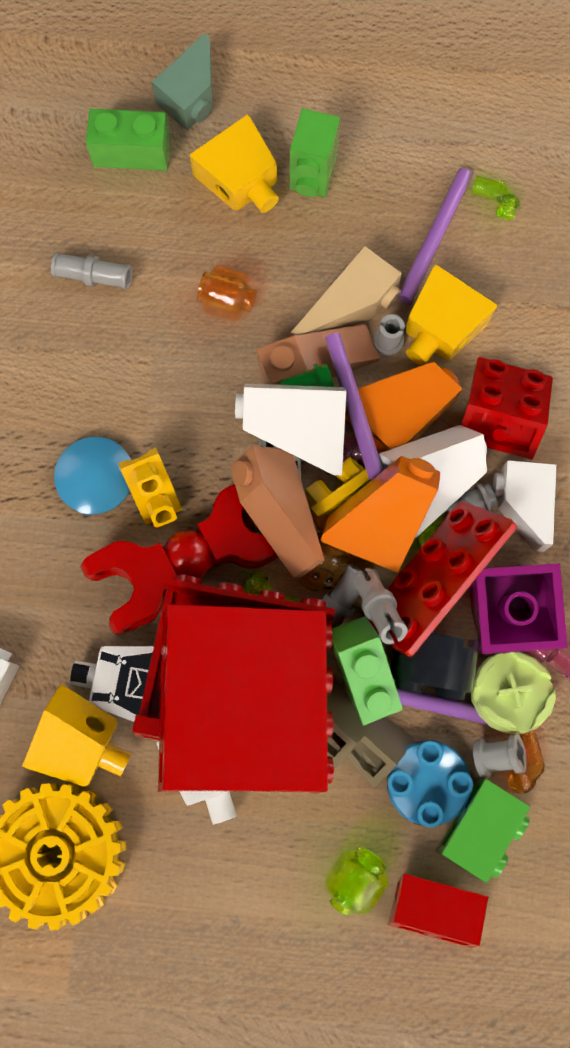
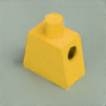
M248 114L189 154L194 177L233 210H240L252 201L262 213H266L277 204L279 197L271 188L277 182V164Z
M435 265L407 320L405 332L415 340L406 350V355L413 362L421 366L428 362L433 353L450 361L489 324L498 305L438 265Z
M60 684L44 709L22 767L84 787L89 785L98 767L121 777L132 753L110 743L118 725L115 717Z

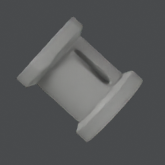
M519 734L510 735L508 740L487 742L485 739L475 740L473 757L476 770L481 777H489L492 772L512 769L516 773L526 771L527 755L524 742Z

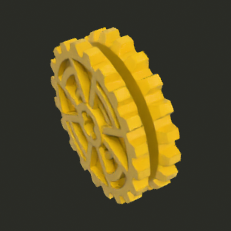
M58 783L41 784L40 790L37 787L20 791L21 799H8L2 804L5 813L0 815V908L7 906L10 909L8 917L10 920L16 923L21 918L28 919V928L37 930L40 926L48 923L50 931L59 930L62 926L67 925L68 921L72 926L83 921V919L88 917V912L93 914L105 904L103 896L108 897L111 893L115 892L119 884L113 878L123 873L126 863L119 860V853L127 850L126 841L118 840L117 833L123 828L120 820L112 821L109 814L113 808L108 802L104 804L96 803L97 793L92 790H85L79 793V785L63 784L60 788ZM59 846L62 854L57 857L62 859L61 862L50 863L46 855L51 854V851H47V847Z

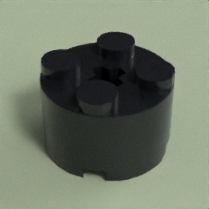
M431 633L411 657L393 648L390 671L393 679H395L396 688L422 693V686L426 685L436 687V693L439 696L464 700L465 693L472 692L480 641L469 640L467 648L464 647V638Z

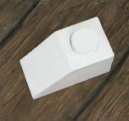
M507 461L500 470V473H495L493 479V491L495 496L499 497L498 509L506 518L512 519L517 525L516 530L535 551L544 552L553 545L557 465Z

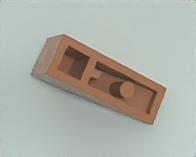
M366 324L294 335L256 349L257 364L264 383L271 385H281V379L313 369V364L315 363L318 366L326 364L331 377H336L337 375L325 337L332 333L341 334L352 370L375 363L380 360V357Z
M252 446L230 466L240 503L292 577L301 578L322 563L324 556L294 455L280 448Z

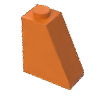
M433 361L358 388L379 453L416 441L457 401L463 388L459 385V380L452 371L445 367L441 369ZM345 407V420L352 426L347 407Z
M400 456L328 516L320 541L398 573L439 489L441 472L435 470L432 464L423 459H408Z

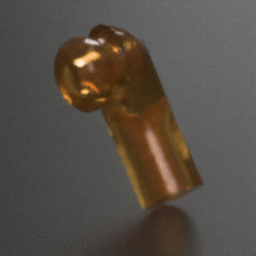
M536 731L519 734L526 750L527 768L523 773H516L513 769L510 771L507 784L513 792H530L545 771V763Z

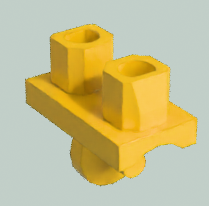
M156 447L137 459L118 463L145 525L153 523L154 527L159 528L177 519L176 513L183 509Z
M351 457L343 462L342 475H335L342 483V486L337 490L331 492L325 483L319 480L304 491L312 510L313 520L320 530L325 527L330 514L370 482L366 469H363Z

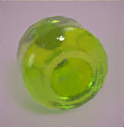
M359 847L357 850H345L325 878V887L331 896L329 902L332 907L345 916H351L352 913L358 915L369 914L389 885L388 875L385 872L387 866L384 861L375 853L363 847Z

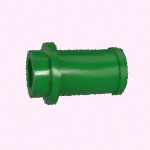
M315 363L313 364V369L280 380L281 385L334 387L326 364L318 366Z

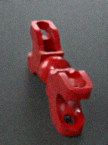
M235 484L220 491L215 499L213 512L209 518L197 524V531L184 530L176 532L167 540L164 547H162L160 542L150 547H140L132 542L116 541L92 553L82 561L80 568L84 576L91 581H100L117 575L128 579L133 585L134 590L131 599L113 611L109 618V627L113 634L123 635L156 620L163 607L166 593L165 578L176 580L177 575L201 578L210 570L212 564H214L215 568L225 563H234L242 568L258 569L279 558L263 534L251 532L243 524L242 515L246 510L240 503Z

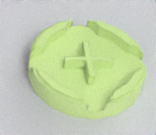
M519 651L496 653L489 656L475 672L471 699L479 717L491 728L505 734H525L537 729L552 713L556 694L555 689L553 690V685L550 681L552 678L547 668L535 657Z

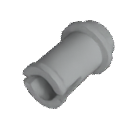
M390 314L382 318L381 325H379V329L374 335L373 343L379 353L391 356L397 354L404 345L403 329H405V323L401 317Z
M481 483L475 484V489L465 492L446 510V513L448 515L461 501L492 512L491 508L498 505L497 499L489 483L483 486Z

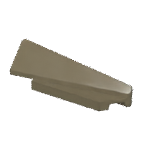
M333 679L332 691L330 694H327V711L332 712L334 723L332 737L327 738V756L333 758L336 768L347 756L367 781L376 788L407 753L404 748L414 743L415 740L386 717L363 726L349 701L345 687Z

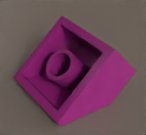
M560 563L484 568L470 585L471 610L478 641H480L481 654L568 648Z

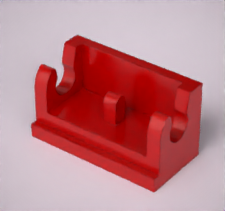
M403 873L401 881H398L388 926L468 948L479 947L489 896Z

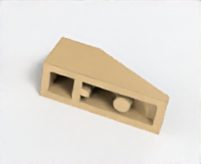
M364 246L291 331V336L355 326L374 318L383 307L387 310L391 308L400 296L401 290L398 287L402 273Z

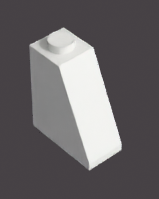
M245 384L244 394L236 393L235 418L243 419L244 431L333 475H342L346 390L344 387Z
M458 425L379 453L383 470L400 456L408 459H423L432 464L435 470L441 472L439 489L416 537L487 473V445L483 434Z

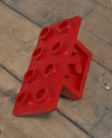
M464 501L459 502L448 513L446 519L433 535L423 543L418 553L408 565L398 573L393 583L387 589L397 601L396 610L408 628L406 636L399 642L393 631L389 630L394 644L388 645L408 657L413 656L517 529L515 522L512 519ZM369 620V622L371 623V625L373 626V628L375 629V631H376V632L378 633V635H379V632H378V630H377V628H376L374 622L371 621V620Z

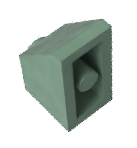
M205 33L152 81L156 104L187 131L196 122L204 121L213 107L212 55L210 37Z

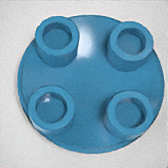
M88 437L78 440L67 447L57 461L54 471L56 490L69 507L83 515L90 516L108 512L120 505L131 493L118 465L122 461L131 459L119 444L110 439Z
M423 740L405 747L404 749H406L407 753L387 775V789L392 804L404 818L418 825L433 828L450 822L465 808L473 788L470 771L465 760L455 749L438 741Z

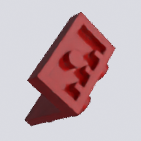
M478 357L474 368L469 399L460 425L483 434L487 448L533 460L548 426L553 377L543 374L538 370H528L505 364L497 359Z

